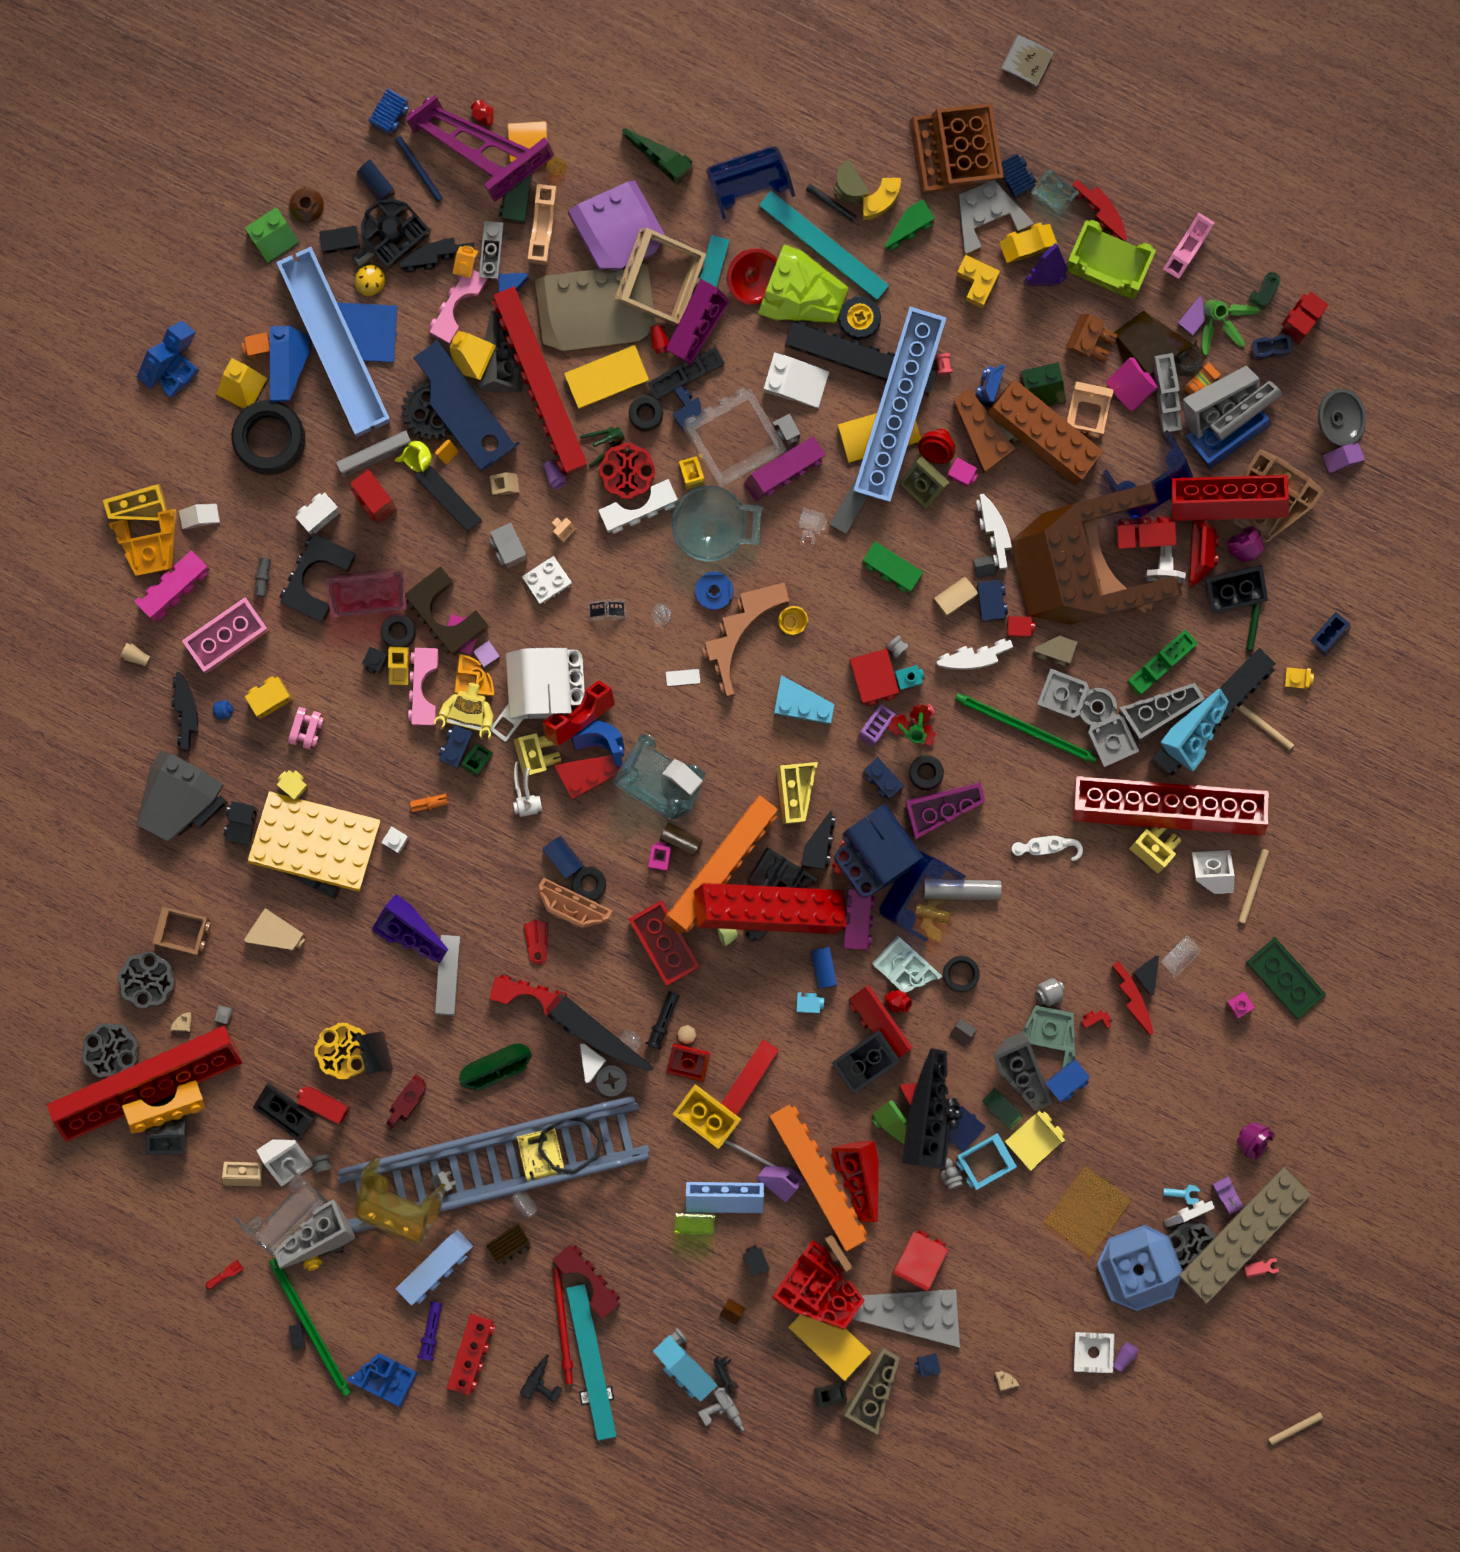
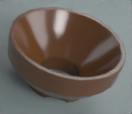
M301 188L292 195L289 207L292 215L297 220L309 223L321 216L324 210V201L316 190ZM303 198H309L311 205L308 208H303L300 206V201Z

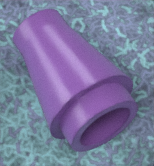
M553 460L543 464L550 487L557 490L567 484V477L555 465Z
M1126 1342L1124 1345L1122 1344L1113 1366L1122 1372L1138 1356L1139 1350L1129 1342Z

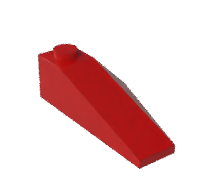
M858 1141L832 1147L835 1167L838 1172L841 1171L845 1182L843 1184L851 1192L853 1197L851 1201L861 1222H877L879 1158L875 1141Z

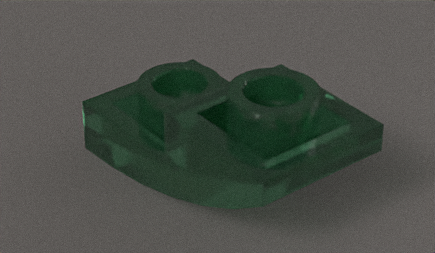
M994 1088L982 1100L988 1109L1010 1130L1025 1117L997 1088Z

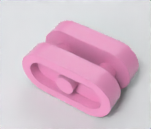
M299 707L288 743L296 745L299 740L304 742L303 748L311 750L312 747H316L318 736H316L317 729L322 728L324 718L321 717L322 713L316 711L313 712L312 716L306 715L307 709ZM304 722L309 723L306 734L301 733Z

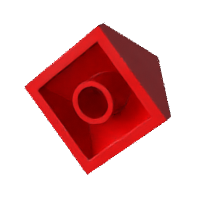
M673 1043L666 1073L704 1082L711 1052Z

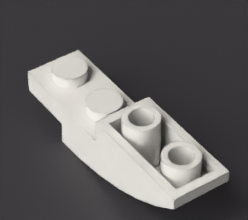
M980 494L979 500H976L977 510L982 513V518L979 519L980 528L985 531V534L993 533V536H990L991 547H995L996 555H993L995 566H998L999 571L1006 570L1005 550H1011L1012 548L1006 525L993 503L984 494Z
M1002 639L995 642L994 647L988 649L987 646L977 649L976 654L972 647L967 648V646L957 649L956 654L950 656L947 653L939 656V661H936L937 667L951 670H971L987 667L998 663L996 655L1012 649L1013 645L1011 640L1006 641Z

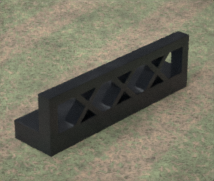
M431 466L424 472H417L415 474L416 479L467 533L482 521Z

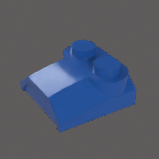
M1001 364L996 368L989 366L988 369L984 368L981 379L984 380L982 387L978 386L976 397L985 406L991 407L994 403L1005 365Z

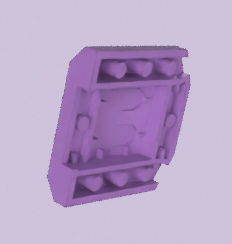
M636 181L621 184L577 204L568 211L573 225L598 270L613 269V271H621L625 269L640 228H649L665 235ZM650 239L643 260L653 256L661 244Z

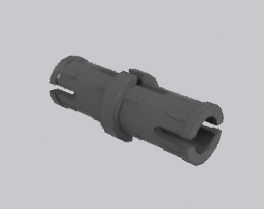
M259 558L257 574H255L254 596L266 597L267 584L270 581L269 568L271 559Z

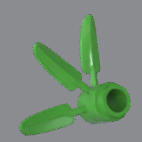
M1207 301L1203 310L1205 316L1210 318L1209 325H1205L1203 330L1202 353L1206 356L1210 350L1214 327L1212 326L1213 319L1222 320L1224 323L1222 328L1238 346L1244 347L1245 343L1231 321H1226L1225 317L1228 315V312H1230V315H1253L1259 313L1260 310L1257 307L1248 305H1231L1228 308L1222 301Z

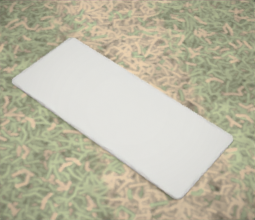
M699 669L666 672L667 686L700 683Z

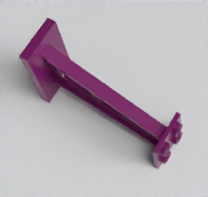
M436 95L432 98H427L423 105L411 110L405 118L414 134L420 129L492 177L484 186L494 202L554 157L550 144L545 137L528 149L444 110ZM438 118L457 129L453 133L448 134L430 123V121ZM461 132H466L484 141L485 144L479 149L473 150L455 137ZM488 147H496L514 156L516 160L507 167L502 168L484 157L482 152Z

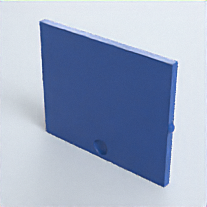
M337 302L363 361L394 363L395 338L397 336V306Z

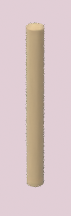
M1243 704L1239 708L1237 706L1234 707L1289 751L1294 746L1292 742Z
M1266 849L1261 850L1238 922L1246 923L1269 853Z

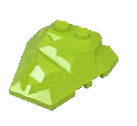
M784 244L758 314L775 321L794 320V322L804 320L814 323H836L849 288L803 251Z

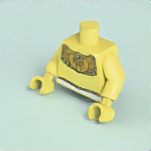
M468 683L467 692L459 691L458 694L448 698L442 705L438 714L439 717L434 720V727L436 722L440 721L443 723L441 727L443 729L447 722L479 730L481 740L483 734L488 733V740L492 738L490 729L492 728L493 713L489 703L486 702V697L478 695L480 685Z

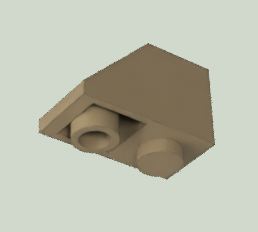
M1058 636L1035 647L1033 653L1037 654L1036 657L1041 660L1047 661V658L1055 660L1054 664L1065 667V665H1070L1077 641Z

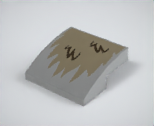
M1017 35L1000 69L1015 78H1021L1032 86H1037L1053 52L1025 37Z

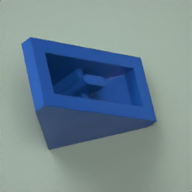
M526 273L499 274V292L515 286L518 292L530 278Z

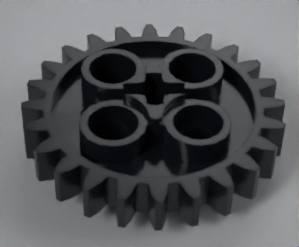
M426 379V385L419 382V388L413 385V393L407 391L406 394L409 398H403V402L406 405H401V409L406 410L401 413V417H407L403 423H410L408 431L414 429V436L420 433V439L422 440L424 436H427L428 441L431 440L432 436L438 441L439 435L445 439L446 432L452 435L444 423L441 426L433 424L432 421L434 419H440L435 411L432 413L429 425H425L431 406L430 401L424 402L421 397L425 394L430 395L429 380ZM422 412L425 417L419 420L415 417V413Z

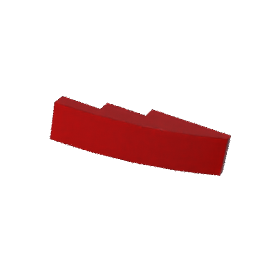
M1118 961L1111 967L1124 981L1118 987L1130 1000L1125 1007L1149 1035H1152L1154 1033L1142 996L1130 975Z
M763 1039L721 1104L737 1115L779 1049Z

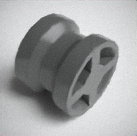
M329 1154L310 1158L311 1162L314 1163V1173L332 1169V1165L329 1164Z

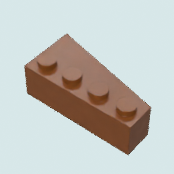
M970 388L954 399L953 404L973 447L981 470L985 474L1014 453L1015 447L993 418L987 414L986 409Z

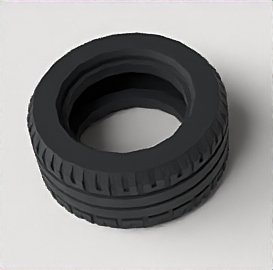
M270 400L254 402L244 408L237 416V419H235L231 432L232 445L237 457L247 468L262 475H277L289 470L302 456L306 443L305 430L297 414L287 405L280 402H270ZM274 418L282 421L288 427V444L283 452L277 456L269 458L258 456L249 448V431L261 419Z

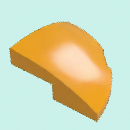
M459 654L454 694H458L459 691L467 692L468 683H475L480 685L478 695L494 696L491 676L480 667V662L470 656Z

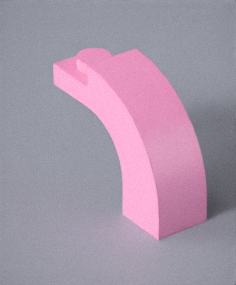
M1198 213L1163 270L1180 279L1215 222Z

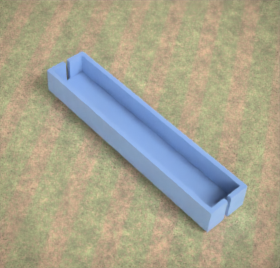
M312 247L296 253L299 260L295 262L291 255L276 263L356 437L372 431V426L377 429L390 423L391 420Z

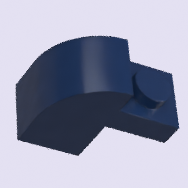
M679 386L674 391L684 407L675 412L673 418L682 431L685 432L699 421L701 402L698 397L691 401L690 399L693 397L688 389L685 388L683 390Z

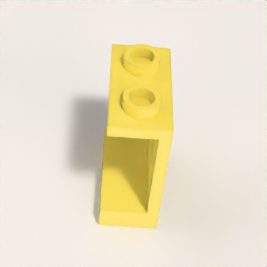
M1038 1111L1004 1141L1029 1171L1034 1169L1041 1160L1060 1143L1065 1141L1063 1138L1064 1132L1058 1126L1053 1127L1050 1123L1052 1119L1045 1111L1043 1113Z

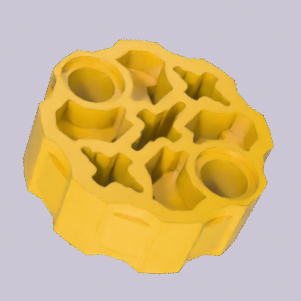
M337 1023V1025L326 1028L321 1032L314 1053L320 1069L325 1074L337 1079H350L365 1071L360 1049L356 1048L351 1052L356 1045L359 1046V1042L353 1041L354 1036L351 1032L361 1033V1035L366 1034L361 1028L352 1026L349 1023ZM328 1032H332L335 1036L332 1043L325 1041V1035ZM346 1032H348V1040L344 1044H342V1042L346 1039ZM349 1044H351V1045L348 1047V1049L346 1050V1052H347L348 1054H347V1055H343V1054H342L341 1056H339V1057L337 1058V1056H338L339 1053L341 1052L339 1048H340V1047L345 1048V1047H347ZM334 1050H336V1052L331 1057L325 1056V1054H331ZM344 1058L345 1060L341 1063V1070H339L338 1063ZM355 1059H359L362 1062V1067L359 1070H354L352 1067V1062ZM324 1060L334 1061L333 1067L335 1071L330 1068L326 1069L327 1064Z

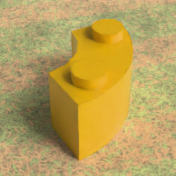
M882 178L879 189L871 196L863 197V220L877 218L893 206L899 194L901 178Z
M1042 223L1034 224L1030 230L1019 234L1016 232L1006 235V239L999 242L1007 263L1042 253L1050 249L1055 243L1057 244L1051 225H1042Z

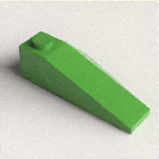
M890 1100L872 1113L874 1116L872 1121L877 1128L882 1127L883 1130L904 1144L907 1120L894 1102Z

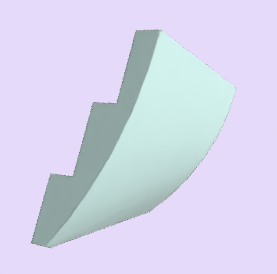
M898 935L872 963L897 988L905 993L913 990L915 987L923 986L927 982L942 977L939 972Z

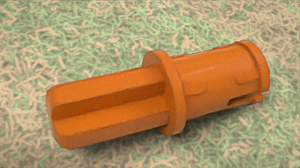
M446 793L432 797L428 795L427 798L411 801V811L417 812L426 809L431 811L432 808L449 805V801H447L448 796Z

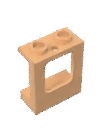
M1076 381L1067 422L1079 432L1088 433V437H1103L1114 389ZM1080 402L1092 403L1101 407L1096 429L1074 424Z

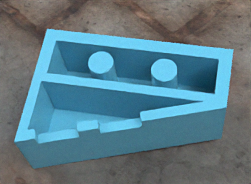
M781 675L774 715L831 725L834 704Z

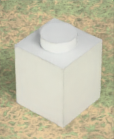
M391 826L381 843L400 854L409 837Z

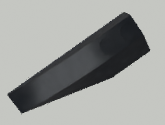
M930 1048L922 1067L910 1106L902 1164L945 1170L950 1135V1125L947 1124L949 1106H946L948 1087L945 1084V1078L948 1076L947 1051Z

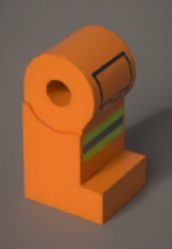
M1208 363L1183 389L1189 395H1192L1204 387L1213 384L1221 374Z

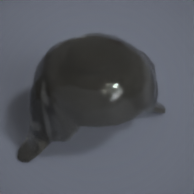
M1197 339L1193 343V348L1184 351L1174 360L1176 373L1179 376H1194L1204 366L1203 355L1197 346Z

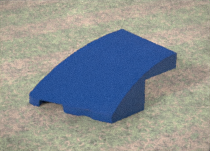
M378 1353L354 1375L349 1376L347 1381L398 1407H402L418 1372Z

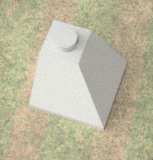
M1230 850L1192 852L1197 882L1214 894L1234 893L1235 876Z
M273 1139L257 1149L263 1164L281 1187L313 1166L311 1160L295 1140Z

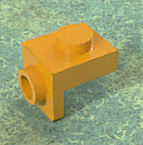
M470 246L459 247L452 274L471 278L478 251Z

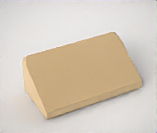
M224 1162L223 1185L262 1186L263 1164Z

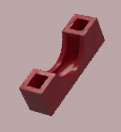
M570 1244L552 1260L564 1274L580 1273L590 1280L593 1286V1298L590 1305L603 1319L620 1304L618 1301L620 1297L614 1290L610 1291L606 1287L608 1282L602 1275L597 1276L593 1270L596 1268L589 1260L586 1262L581 1257L582 1251L576 1245L573 1247Z

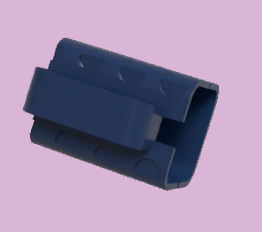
M883 804L867 815L869 820L864 817L847 829L841 837L845 845L839 848L834 856L836 865L861 898H869L878 891L883 890L920 864L924 858L886 804ZM846 853L849 859L846 862H842L839 860L838 855ZM852 868H856L859 870L860 875L854 878L850 875L849 871ZM868 884L871 887V891L863 893L861 885Z

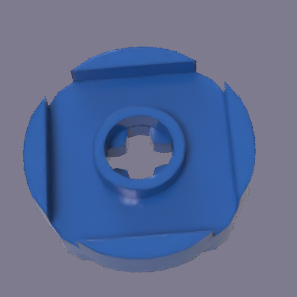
M708 572L698 580L695 587V595L701 606L709 610H720L730 603L733 597V585L730 579L721 572ZM712 586H716V589H720V593H717L716 596H713L712 593H709V590L712 589Z

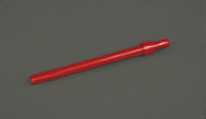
M553 1268L563 1357L561 1365L562 1369H564L565 1383L573 1384V1360L570 1359L561 1273L559 1268Z

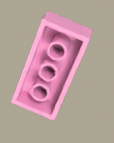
M245 597L182 640V642L202 671L208 674L269 630Z

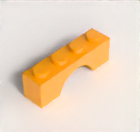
M194 1080L177 1086V1093L174 1099L164 1106H149L140 1099L122 1105L132 1134L143 1132L145 1129L153 1126H160L170 1120L180 1119L182 1116L190 1113H197L204 1109L205 1106L197 1082Z

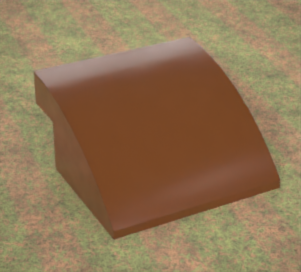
M992 103L936 109L931 115L913 116L910 119L921 194L959 189L1004 178Z

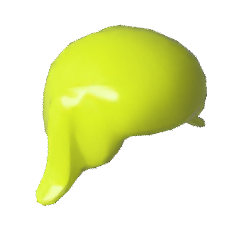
M413 441L406 446L401 456L395 458V461L405 462L416 472H424L430 466L432 456L429 448L424 443Z

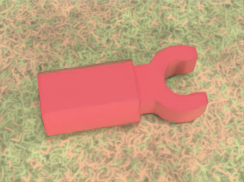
M1271 1258L1266 1263L1260 1261L1245 1264L1246 1278L1266 1274V1271L1277 1273L1279 1269H1271L1270 1264L1276 1262L1277 1259Z

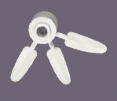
M516 761L514 783L518 798H516L517 802L513 803L515 814L519 813V817L538 814L539 811H542L540 796H530L528 790L530 768H526L524 772L523 784L526 796L522 797L518 781L519 761Z

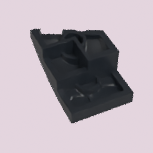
M767 847L747 880L756 886L806 888L810 884L817 882L818 878Z
M384 1032L356 1036L367 1074L393 1069Z

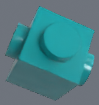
M918 665L895 671L900 691L923 684L922 680L925 679L922 668L918 669ZM912 675L914 679L909 680L907 676Z

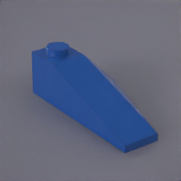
M270 326V402H290L297 386V380L300 373L303 372L306 359L310 355V336L291 326Z

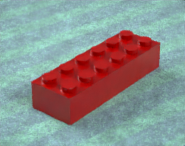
M1288 475L1172 478L1173 521L1288 518Z

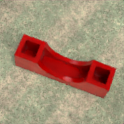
M600 680L595 682L585 690L581 704L572 714L562 715L556 713L542 721L545 737L558 747L615 705L612 688Z
M502 974L500 978L495 977L489 997L490 1000L509 1005L517 996L532 995L542 1003L546 1016L549 1014L546 1010L547 1007L560 993L558 990H556L555 994L548 992L549 988L537 985V988L530 987V982L519 980L516 983L511 981L512 977Z

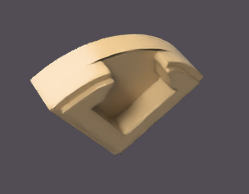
M192 1012L184 1013L177 1017L171 1026V1031L191 1032Z
M995 1372L1000 1391L1019 1386L1017 1380L1009 1373Z

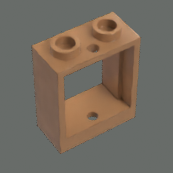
M162 906L152 944L200 955V952H204L206 941H203L205 933H209L211 923L208 922L209 918ZM171 914L202 921L195 949L164 942Z

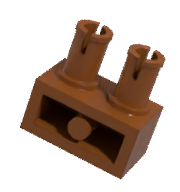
M1080 314L1065 349L1080 357H1090L1092 355L1104 362L1108 358L1105 355L1108 356L1109 351L1097 346L1096 342L1100 338L1112 345L1115 342L1112 338H1117V334L1105 329V322L1091 314Z

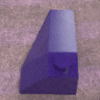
M1056 243L1041 256L1036 266L1031 270V276L1028 275L1025 278L1024 284L1026 286H1054L1056 283L1060 285L1067 278L1065 274L1068 269Z
M397 894L385 905L371 929L390 943L395 941L402 944L403 948L407 950L410 948L418 951L419 955L441 963L449 950L413 906Z

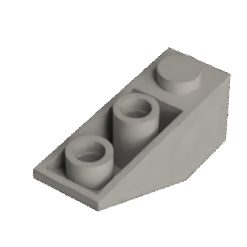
M484 221L479 278L498 279L504 237V224L502 222Z

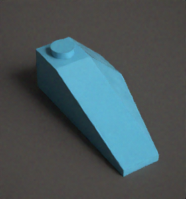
M1217 689L1174 725L1161 741L1167 753L1190 771H1194L1207 752L1204 750L1206 744L1214 736L1212 734L1214 726L1220 722L1229 701L1221 689Z

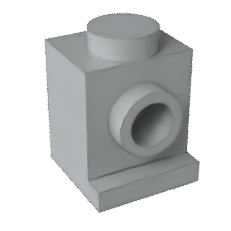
M790 414L773 422L774 429L779 428L776 431L781 441L785 439L788 445L798 441L800 432Z

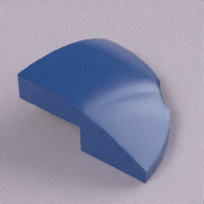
M179 353L164 372L163 377L160 378L164 391L172 398L200 370Z

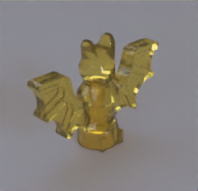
M927 899V905L917 903L914 917L923 919V923L919 928L926 932L927 939H933L936 943H939L942 931L936 928L932 921L937 920L940 923L952 924L949 921V917L954 916V914L944 910L939 911L936 908L939 904H948L949 900Z

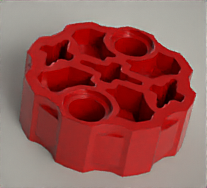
M622 443L614 448L611 447L605 453L599 467V476L602 479L604 488L610 494H614L621 499H632L633 497L643 495L650 488V484L655 477V466L647 450L633 443ZM626 447H629L635 453H631L629 457H626L624 453L619 451H624ZM617 454L623 459V466H620V459L617 458ZM638 455L639 457L634 460V466H632V459ZM626 461H628L629 469L633 470V473H629L628 481H626L625 473L622 472L625 469ZM611 466L614 472L612 475L606 476L603 474V468ZM644 466H648L652 470V474L648 477L641 474V469ZM620 476H623V483L616 487L620 482ZM631 476H634V483H636L638 487L631 483ZM625 485H629V488L635 491L625 495V492L619 491V489H624Z

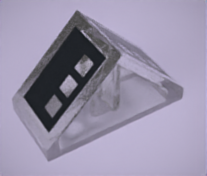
M600 599L588 601V621L627 619L626 600Z

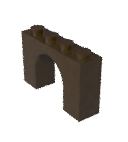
M440 566L404 594L407 598L405 602L411 610L415 608L418 611L417 617L423 625L427 623L431 627L429 632L435 640L439 637L443 642L440 645L447 654L451 652L455 656L490 627L476 610L454 626H444L434 620L432 606L435 599L454 584Z

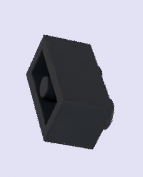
M302 1323L290 1325L289 1332L293 1350L305 1348Z

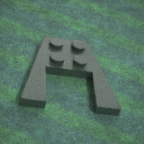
M1035 1005L1023 1029V1033L1030 1044L1065 1051L1062 1063L1063 1068L1075 1058L1074 1015L1071 1012Z

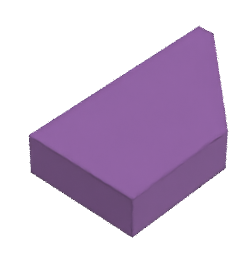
M1199 296L1178 323L1181 328L1192 336L1205 321L1202 297Z

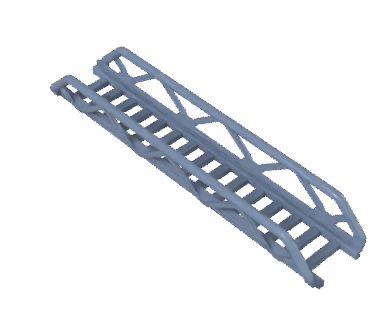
M634 1097L621 1098L343 1168L338 1171L339 1184L355 1181L363 1213L361 1217L349 1219L350 1226L353 1232H362L645 1161L649 1158V1146L644 1145L633 1148L624 1114L639 1110L638 1103H636ZM615 1115L618 1118L625 1146L624 1151L614 1153L606 1121L607 1117ZM578 1117L585 1118L588 1122L599 1121L607 1155L598 1157L597 1160L574 1174L557 1172V1175L535 1180L532 1172L530 1174L531 1181L528 1182L526 1175H520L512 1142L518 1140V1136L543 1131L553 1123L564 1121L556 1126L555 1130L561 1129L569 1165H565L564 1169L574 1170L593 1158L595 1153L587 1125L584 1122L571 1121L569 1119ZM575 1125H580L588 1160L581 1162L576 1160L568 1128ZM505 1143L513 1179L502 1181L494 1146ZM484 1148L487 1151L494 1179L493 1184L483 1186L475 1153L476 1150ZM468 1154L476 1188L464 1189L456 1155ZM449 1158L453 1178L456 1181L457 1193L446 1195L444 1192L438 1195L437 1198L427 1200L419 1165L430 1162L434 1176L440 1173L438 1160ZM411 1167L419 1202L408 1204L400 1169ZM393 1173L401 1207L389 1208L381 1174ZM374 1176L382 1209L381 1212L373 1214L370 1211L363 1183L364 1178Z

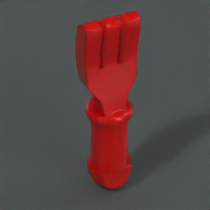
M236 1260L227 1266L222 1274L220 1272L219 1275L207 1281L205 1286L209 1290L213 1289V1287L225 1281L226 1277H232L244 1268Z

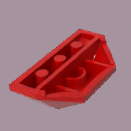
M1192 520L1188 588H1193L1214 569V565H1218V554H1215V547L1219 546V535H1216V529L1208 520Z

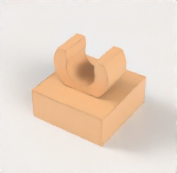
M556 518L552 522L556 527L553 532L563 543L576 530V527L567 518L563 521Z

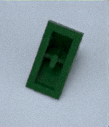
M477 743L460 767L478 778L493 752Z

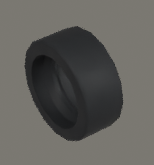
M960 955L953 957L946 963L943 969L944 982L955 992L969 991L976 986L979 980L980 971L978 965L968 956ZM957 963H966L972 969V979L966 985H957L951 980L950 970Z

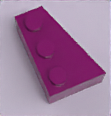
M848 889L847 927L845 928L844 949L867 950V946H871L872 935H868L869 927L873 925V916H870V908H874V897L861 898L852 889ZM861 890L863 893H869V892H870V891Z

